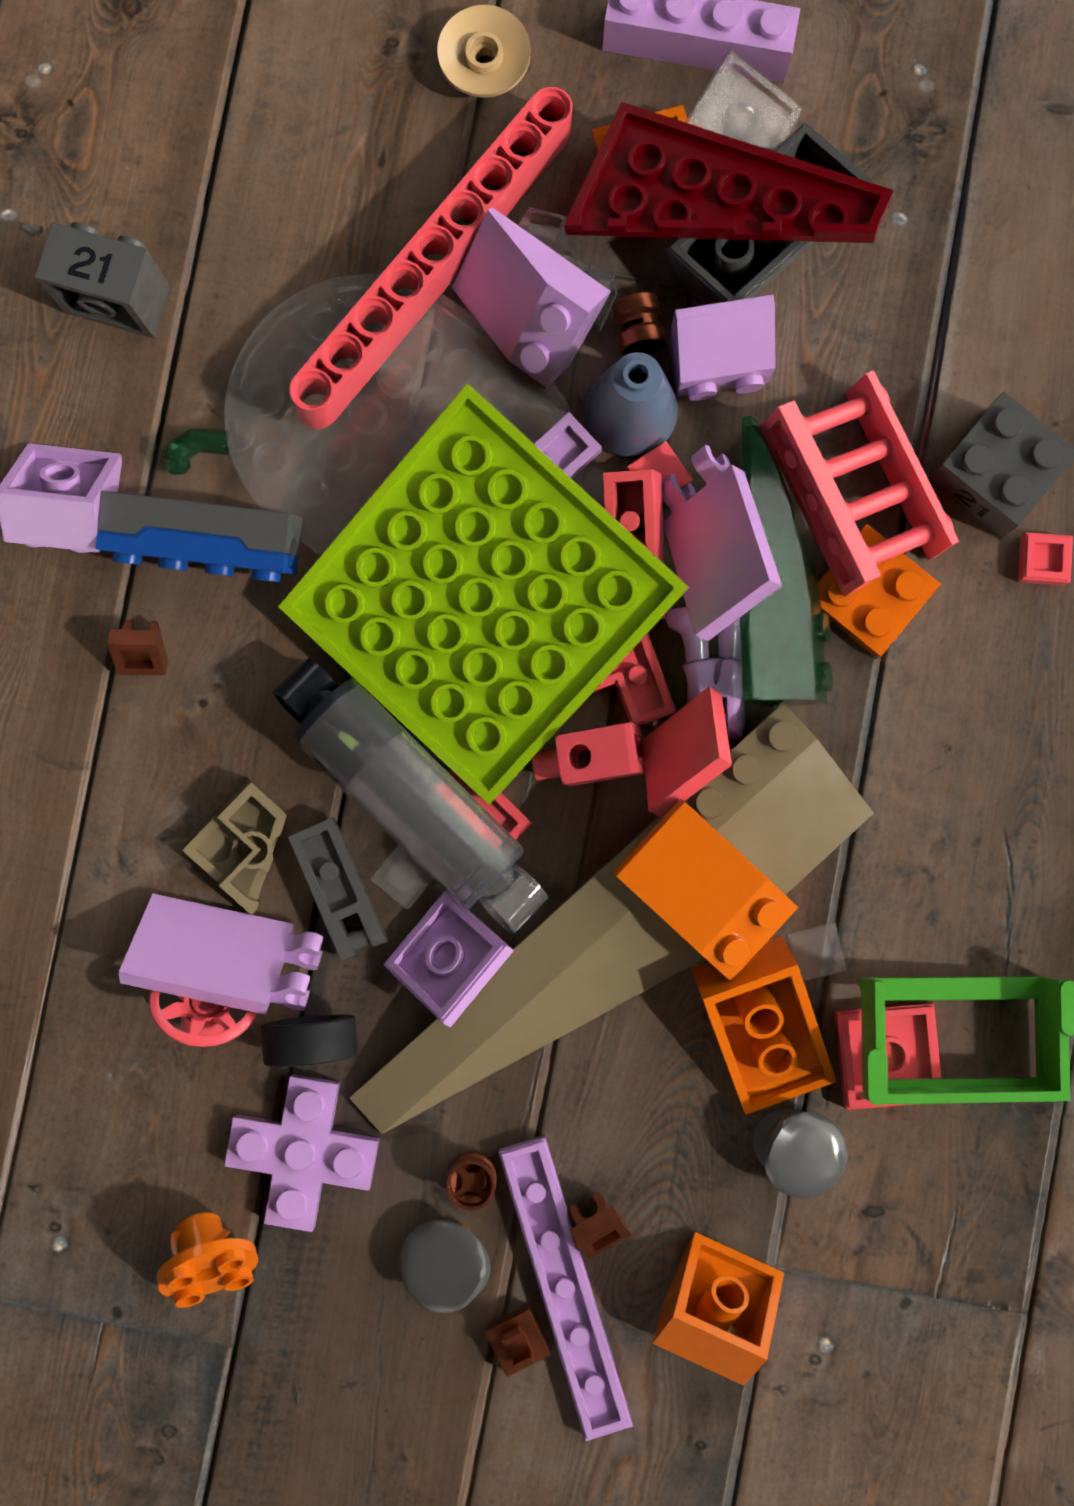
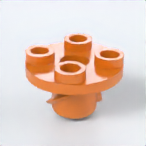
M200 1212L190 1215L179 1222L171 1234V1251L174 1256L166 1261L156 1274L159 1292L166 1297L174 1298L176 1307L186 1308L200 1303L207 1294L222 1289L226 1291L243 1289L254 1281L252 1271L258 1264L256 1247L252 1242L245 1239L227 1238L231 1231L222 1226L221 1218L215 1213Z

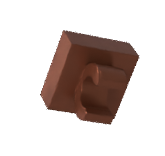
M126 620L122 629L110 630L107 645L118 674L166 675L168 657L157 621H151L149 630H135L132 620Z
M599 1192L592 1194L594 1201L597 1203V1212L594 1216L585 1218L575 1204L570 1207L571 1218L577 1224V1226L570 1229V1232L577 1247L589 1259L632 1235L621 1214L613 1205L609 1206L608 1202Z
M530 1304L487 1325L485 1328V1333L506 1377L551 1356L549 1343Z

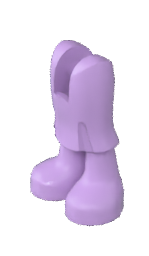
M756 606L717 634L719 655L717 658H709V641L694 635L687 607L669 609L665 619L667 626L681 635L685 648L686 664L682 665L687 678V703L707 687H712L722 694L728 740L742 739L746 716L742 688V674L746 662L742 661V642L744 631L755 623Z

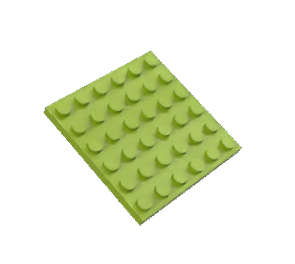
M466 384L278 607L490 805L690 587L471 385Z

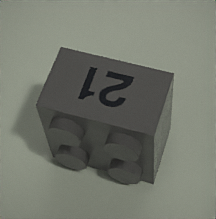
M52 222L35 274V279L66 314L155 338L171 287L145 244L123 235L118 236L117 240L104 237L94 228L77 222H73L71 227Z
M1003 391L981 414L928 480L999 538H1003L1023 522L1074 460V447Z

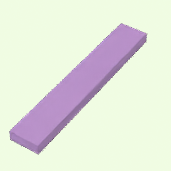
M542 1135L501 1148L498 1151L585 1441L633 1427L581 1251L570 1232L573 1225L546 1136Z

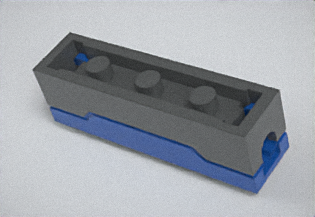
M101 491L97 528L99 533L97 534L95 549L113 552V562L142 565V556L159 558L158 567L187 571L188 562L205 564L204 573L234 577V569L243 568L252 570L251 579L280 582L281 573L297 575V556H299L303 518L290 513Z

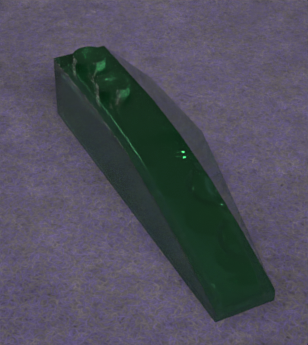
M745 416L742 417L741 470L745 472L747 481L750 483V490L782 587L740 617L744 701L769 708H776L783 702L787 707L827 703L826 691H832L833 688L832 667L830 662H825L824 643L830 641V623L828 615L826 613L822 614L815 564L798 503L760 428L761 424L754 417Z

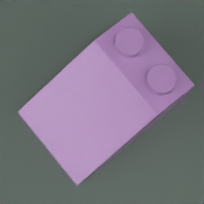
M493 207L487 210L452 286L454 292L507 360L546 388L571 365L611 292Z

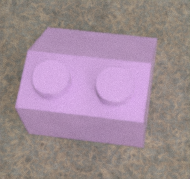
M773 295L675 310L667 346L676 398L689 396L691 401H702L716 396L717 391L736 389L737 393L745 394L758 391L764 387V384L769 383L776 368L775 301Z
M28 443L0 484V523L4 542L24 544L33 548L44 546L71 549L78 553H99L100 550L95 549L97 534L99 533L97 528L101 491L118 493L122 467L121 454Z

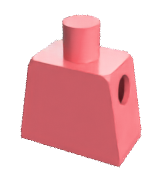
M629 722L555 736L556 748L539 751L532 758L535 778L538 781L561 777L563 785L579 786L644 776L642 730L639 726ZM590 750L591 761L589 765L580 767L578 762L580 752Z

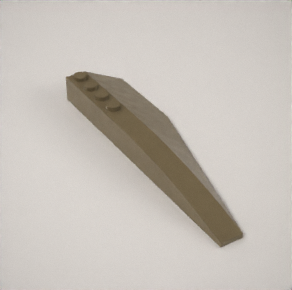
M784 702L774 708L730 749L732 766L685 800L691 808L767 876L785 895L874 814L819 740ZM656 816L512 948L514 950L451 1027L443 1024L438 1018L434 1019L350 1096L351 1101L381 1134L705 959L613 874L614 870L662 818Z

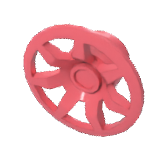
M151 990L150 1010L157 1026L168 1037L189 1046L207 1047L229 1042L248 1029L257 1015L255 1012L247 1011L245 1016L236 1024L231 1017L232 1007L178 996L181 1002H175L161 1010L159 1006L161 992ZM181 1017L182 1031L173 1027L167 1020Z

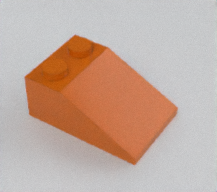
M682 799L671 808L613 872L619 880L730 981L799 908L767 876Z
M782 935L768 940L732 981L725 977L710 962L691 968L745 1115L837 1082L799 966Z

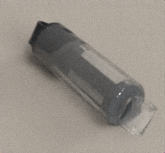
M308 658L272 691L280 705L300 723L293 734L292 740L461 908L468 910L479 900L494 920L508 932L515 934L548 900L546 892L536 880L521 867L514 865L523 856V847L354 678L338 687L320 665Z

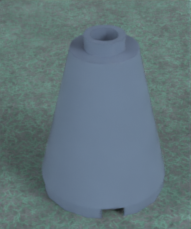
M640 352L623 356L603 372L590 386L584 403V418L589 434L602 446L604 451L620 458H632V456L647 454L667 441L674 430L678 416L675 393L659 363L650 355Z

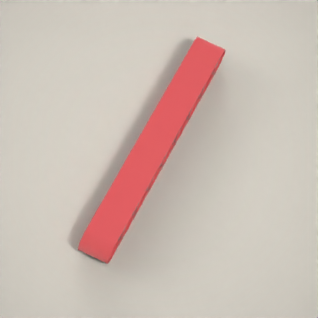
M546 87L540 89L531 97L297 372L290 383L289 393L298 419L303 425L311 429H322L330 426L458 275L487 210L493 207L507 217L566 147L571 134L573 103L570 96L564 90L557 87ZM551 118V119H556L557 121L550 122V121H546V120H544V119ZM517 152H527V153H529V155L519 156V155H516L515 153H517ZM496 185L501 187V189L494 191L488 190L486 187ZM462 219L473 221L469 225H459L455 222ZM433 253L444 256L437 261L426 259L428 255ZM403 288L415 290L413 294L408 296L395 294ZM373 323L386 325L385 328L378 332L365 330L367 326ZM344 358H351L356 361L351 367L345 369L334 366L339 360ZM312 394L326 396L322 402L316 405L304 403L305 399Z

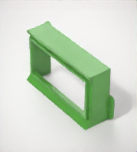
M1046 976L857 977L861 991L862 1092H860V1097L870 1101L872 1104L1071 1101L1069 1036H1074V981ZM1034 999L1036 1077L888 1079L885 1001Z

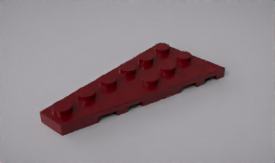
M621 102L565 221L564 228L566 235L874 243L892 202L894 190Z

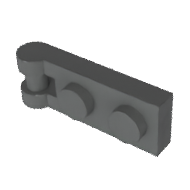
M331 817L288 836L341 960L345 961L356 956V950L369 944L376 947L388 942L383 925L375 912L336 819ZM358 913L363 926L348 932L342 919Z

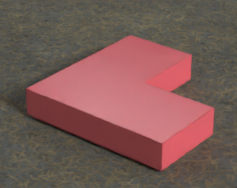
M648 633L594 691L597 692L615 685L628 723L632 722L639 727L677 712Z

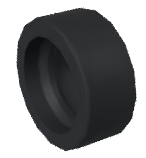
M354 1015L307 1016L278 1020L261 1025L263 1064L269 1067H296L331 1063L353 1058L358 1054L356 1019Z

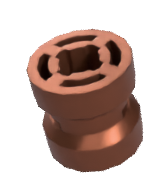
M650 292L635 293L624 296L612 304L614 322L619 324L621 333L618 336V344L622 355L625 356L634 352L649 354L662 349L666 345L664 328L658 324L657 316L660 314V305L656 294Z
M474 1150L464 1152L456 1157L450 1167L446 1183L447 1194L456 1206L464 1210L473 1211L483 1208L491 1201L495 1193L497 1170L492 1159L483 1152Z

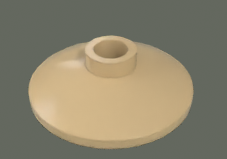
M475 5L459 11L445 24L439 36L437 55L440 69L453 87L470 96L487 98L506 93L521 81L530 63L531 45L525 27L515 15L498 6ZM481 56H489L493 59L488 63L477 62V59Z

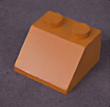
M694 1232L663 1301L652 1344L744 1386L768 1359L784 1272Z

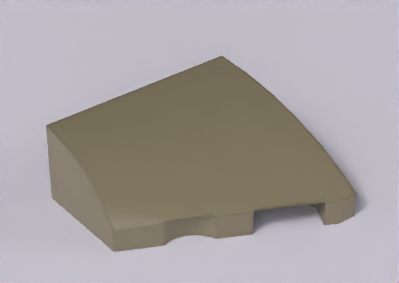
M248 778L182 846V851L217 881L220 888L252 915L258 908L261 889L266 874L270 870L274 857L273 851L277 839L281 835L287 814Z

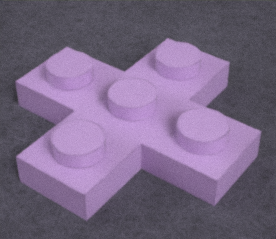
M292 1074L289 1078L282 1122L236 1114L233 1117L224 1166L273 1174L264 1224L313 1232L316 1226L323 1183L370 1190L380 1138L332 1130L340 1087L339 1081Z

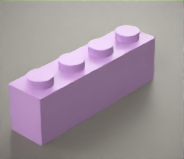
M608 0L602 51L784 83L793 54L801 8L758 0Z

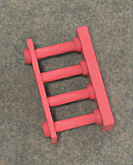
M874 370L862 376L845 393L848 399L847 402L805 417L801 414L794 400L778 406L760 425L843 597L861 590L881 576L877 568L879 563L919 546L922 547L927 559L931 560L959 542L954 532L953 522L944 512L890 404L888 392L881 386ZM857 418L869 444L829 460L824 459L813 435ZM879 461L891 486L850 503L845 502L833 478ZM900 503L912 529L872 546L866 545L855 521Z

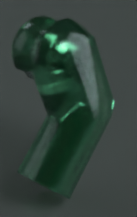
M198 428L187 429L165 444L161 456L165 459V469L171 474L181 475L188 472L191 467L189 459L198 453L228 455L231 445L230 432Z

